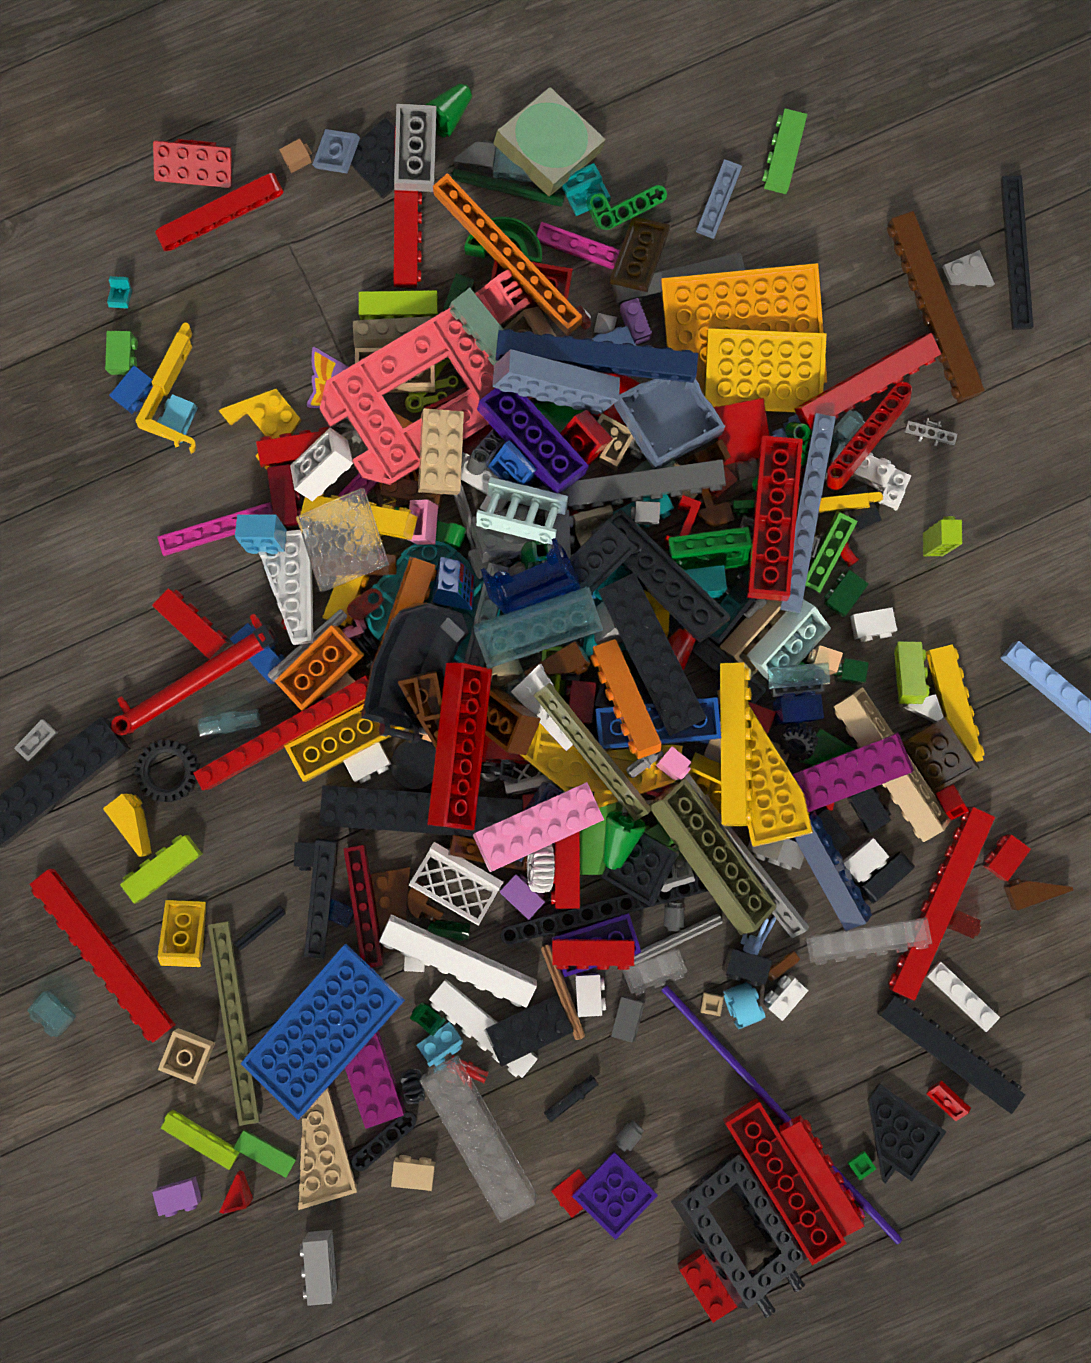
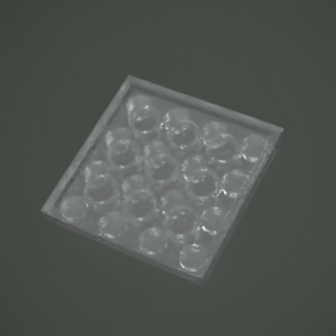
M360 488L296 516L320 592L327 591L389 565L365 489Z

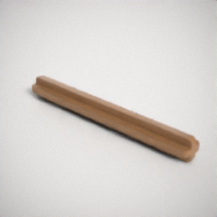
M546 944L541 947L542 953L565 1014L574 1031V1038L580 1040L585 1037V1033L560 969H556V965H552L551 944Z

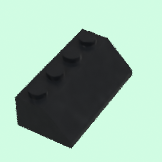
M750 568L746 572L742 570L735 578L738 581L734 587L730 585L723 593L726 596L722 602L717 601L731 617L728 622L707 637L715 645L721 643L756 599L747 598Z

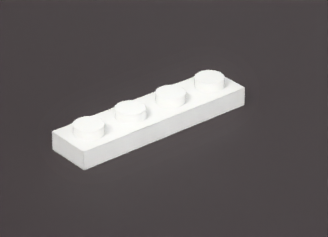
M939 961L926 975L985 1032L1000 1018L942 962Z

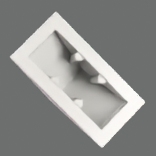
M936 694L926 697L923 704H905L903 707L933 723L944 718Z

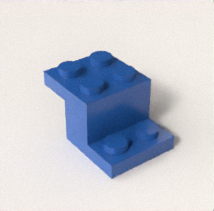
M510 440L503 445L488 466L499 479L529 487L537 478L534 474L537 470L536 467Z

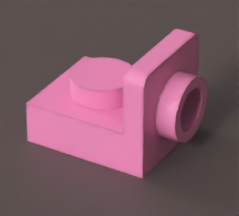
M358 615L353 616L357 627L349 626L342 629L351 641L362 637V634H365L364 630L367 629L364 619H360Z

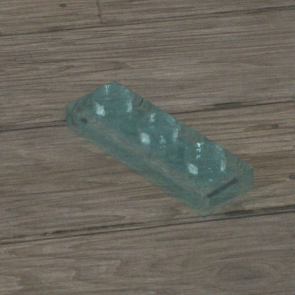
M829 663L767 667L769 689L830 684Z

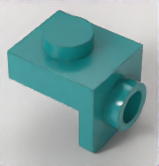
M110 276L109 283L111 288L107 300L108 307L128 308L132 294L129 278Z

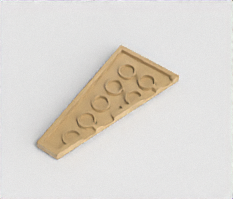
M329 1088L324 1091L302 1118L298 1210L357 1193L358 1191Z

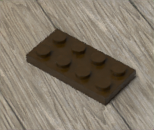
M633 217L612 271L610 284L648 292L670 231V225Z

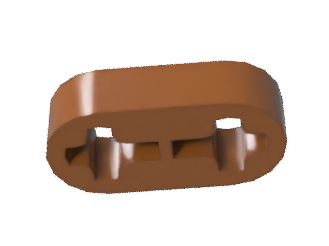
M791 951L770 967L768 974L770 982L781 976L800 960L795 951Z

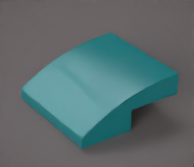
M594 163L576 171L562 185L575 216L589 211L586 201L591 194H603L608 202L611 201V197L603 184L602 176ZM598 197L593 199V206L596 208L601 205Z

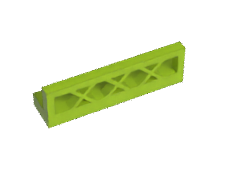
M173 1109L164 1118L165 1121L161 1129L226 1169H231L240 1152L233 1149L234 1146Z

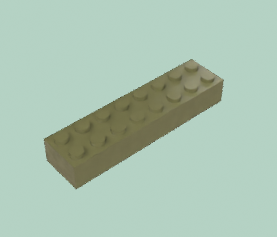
M683 778L673 782L649 804L652 808L651 811L738 933L743 935L756 931L777 906L687 779Z

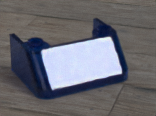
M556 538L551 539L554 548L547 553L546 562L511 576L508 572L498 571L491 576L485 568L481 569L488 597L508 618L519 617L580 590L579 580L567 553Z

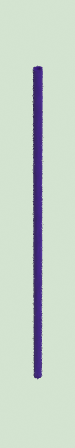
M667 985L664 986L661 991L784 1123L790 1121L791 1118ZM834 1165L832 1166L835 1172H840ZM840 1172L844 1179L843 1185L846 1190H851L860 1206L897 1245L901 1243L902 1238Z

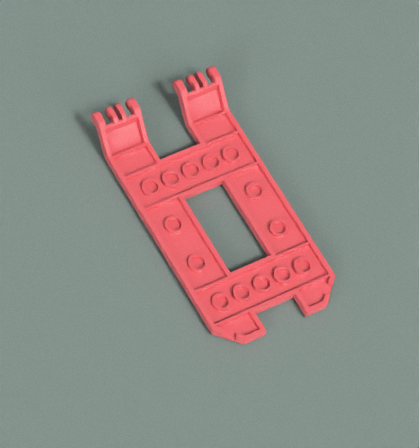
M509 269L499 274L475 293L500 325L530 305L527 298L522 299L516 305L511 301L522 294L521 288L509 295L507 294L518 286L517 281H513L503 288L501 282L512 277ZM450 308L326 381L320 411L330 427L346 417L352 423L368 449L352 459L362 478L391 485L419 468L421 419L403 429L383 398V395L449 357L469 390L437 409L464 411L463 440L490 425L477 411L479 400L495 389L493 387L494 366L490 363L488 354L478 348L475 343L476 339L465 332L462 327L463 323L452 316Z

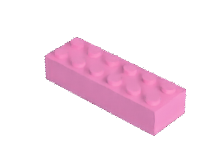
M586 782L478 831L473 836L487 868L491 872L603 821L604 818Z

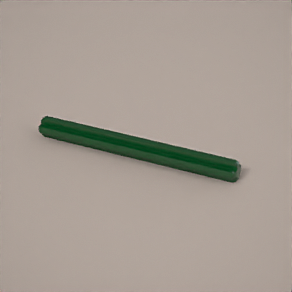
M454 169L452 172V179L454 181L562 207L564 203L563 195L553 193L549 197L539 189L459 169Z

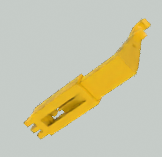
M183 323L152 380L153 387L135 421L138 428L174 441L175 447H178L181 441L190 443L191 447H189V450L192 454L196 450V443L193 438L152 420L163 397L168 396L192 349L190 326L188 323Z
M881 492L821 498L819 513L870 508V502H880L884 497Z

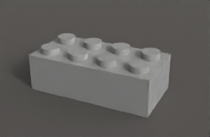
M396 104L394 190L433 192L436 106Z

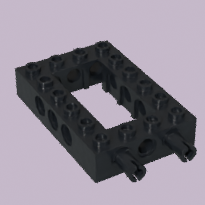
M730 1153L671 1201L738 1308L749 1309L757 1303L764 1317L767 1318L772 1313H775L776 1309L766 1295L786 1277L794 1292L801 1290L800 1286H805L796 1268L807 1259V1256L741 1153ZM730 1188L733 1193L737 1194L744 1205L743 1209L747 1210L751 1216L755 1228H758L766 1240L765 1244L771 1249H777L769 1257L763 1258V1262L754 1270L747 1271L707 1207Z

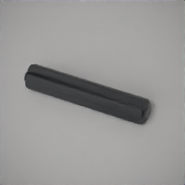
M281 906L276 907L234 942L235 946L239 950L244 949L286 914L285 910Z

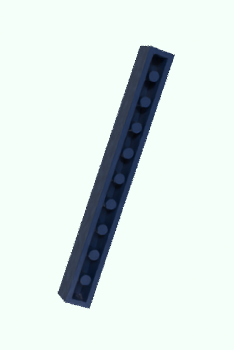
M511 329L498 330L495 361H499L512 349L601 373L693 383L697 375L698 353H693L691 350L676 351L669 347L658 349L650 345H643L641 347L634 346L631 343L615 344L608 340L597 342L590 338L580 340L574 339L571 336L554 337L552 334L537 335L530 331L519 333Z

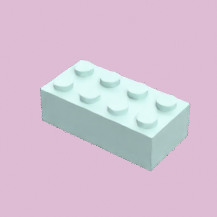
M803 599L801 612L786 611L746 656L763 677L774 684L782 683L827 634L831 627L816 607Z

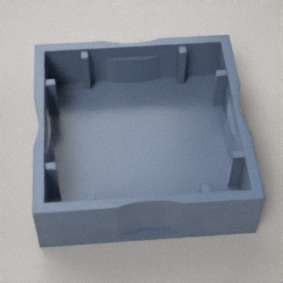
M653 379L620 394L619 400L614 403L616 410L653 470L659 469L721 436L725 428L712 404L703 395L696 379L693 383Z

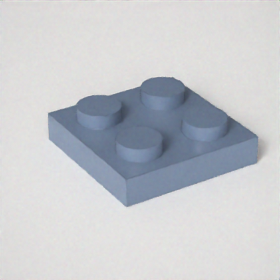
M325 129L312 165L316 169L347 174L360 137L354 133Z

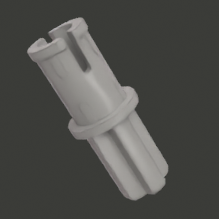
M663 751L635 761L626 768L628 775L634 778L646 768H651V764L664 756Z

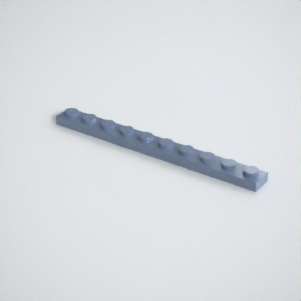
M816 413L814 417L796 517L790 597L788 601H781L780 610L801 612L835 416Z

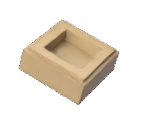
M703 992L700 1013L720 1016L724 996Z

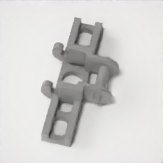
M928 417L926 421H923L924 425L907 421L905 433L920 436L918 441L921 442L922 437L936 440L934 442L935 446H937L938 442L955 445L957 434L939 429V427H942L940 425L941 421L935 423L929 421ZM909 425L916 427L915 431L909 430ZM928 430H934V436H929ZM940 434H944V438L941 439ZM947 436L954 437L953 441H948Z

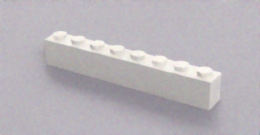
M390 915L379 942L388 949L395 948L406 957H415L424 965L435 966L444 974H453L458 980L473 983L476 988L480 990L486 989L497 998L502 999L504 997L518 1007L524 1006L527 1008L537 987L536 979L443 937L434 935L394 915Z

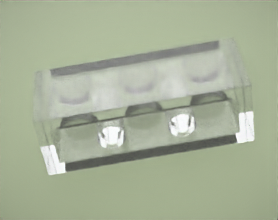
M675 948L634 964V966H630L629 970H622L631 994L640 995L647 992L646 988L654 985V988L665 985L666 980L672 978L673 981L685 977L684 973H687V969L679 949Z

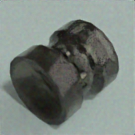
M750 458L747 462H735V470L739 481L746 480L749 476L752 478L758 476V465L755 458Z

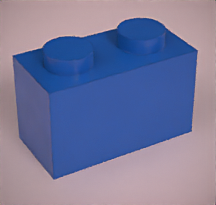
M133 366L109 396L133 414L142 407L144 399L149 395L153 387L152 379L136 366Z

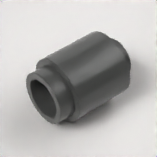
M667 902V907L664 909V926L668 927V931H680V927H684L685 908H683V903Z
M632 1120L615 1137L617 1139L616 1145L624 1152L627 1149L631 1151L643 1137L644 1129Z

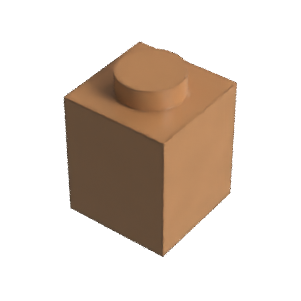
M300 139L279 149L291 173L312 163L309 156L312 154L307 143L303 145Z

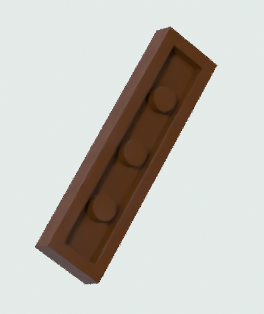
M452 835L448 855L485 863L474 839ZM527 856L524 857L522 862L516 860L503 867L526 872Z

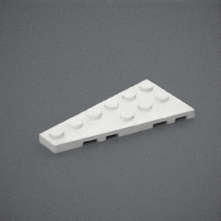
M310 529L287 531L285 552H278L277 554L259 552V555L278 602L277 604L282 613L293 645L313 643L312 532Z

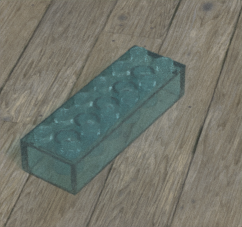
M589 586L474 625V632L488 669L603 630Z

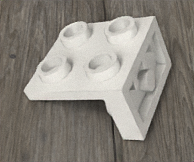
M790 974L788 976L784 975L778 981L777 985L779 986L774 992L771 990L764 998V1005L782 1021L808 992Z

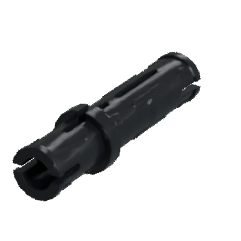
M590 1075L579 1085L573 1086L572 1091L548 1110L544 1111V1114L547 1115L546 1117L551 1123L580 1099H585L586 1094L599 1086L593 1075Z

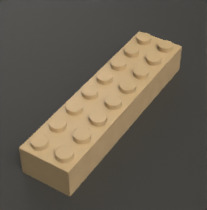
M863 687L848 695L834 706L836 716L839 720H843L847 726L846 731L851 737L855 738L858 748L894 734ZM910 759L914 769L912 773L882 785L888 788L891 793V799L900 806L903 817L906 821H910L914 827L915 835L925 842L943 832L951 819Z

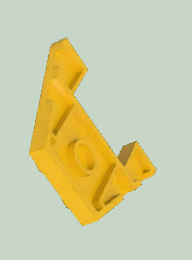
M277 389L219 410L231 426L245 414H248L263 434L271 436L272 439L280 438L279 435L284 433H291L292 435L301 422L300 417Z

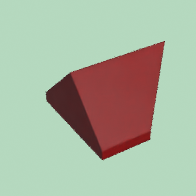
M240 1170L236 1174L219 1211L220 1213L225 1214L246 1209L253 1200L243 1171Z

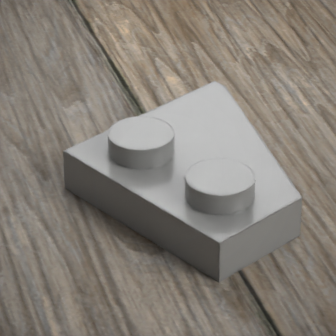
M980 250L947 263L942 267L950 285L965 284L967 286L986 285L987 287H992L995 284Z

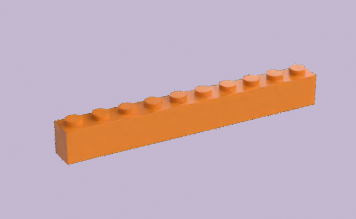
M448 173L433 185L435 197L505 271L510 270L512 278L517 281L518 285L566 336L582 324V315Z

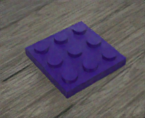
M615 1151L572 1194V1197L615 1240L658 1196Z

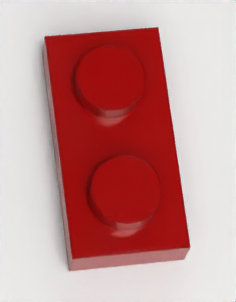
M942 1080L928 1088L926 1092L955 1121L969 1114L971 1107Z

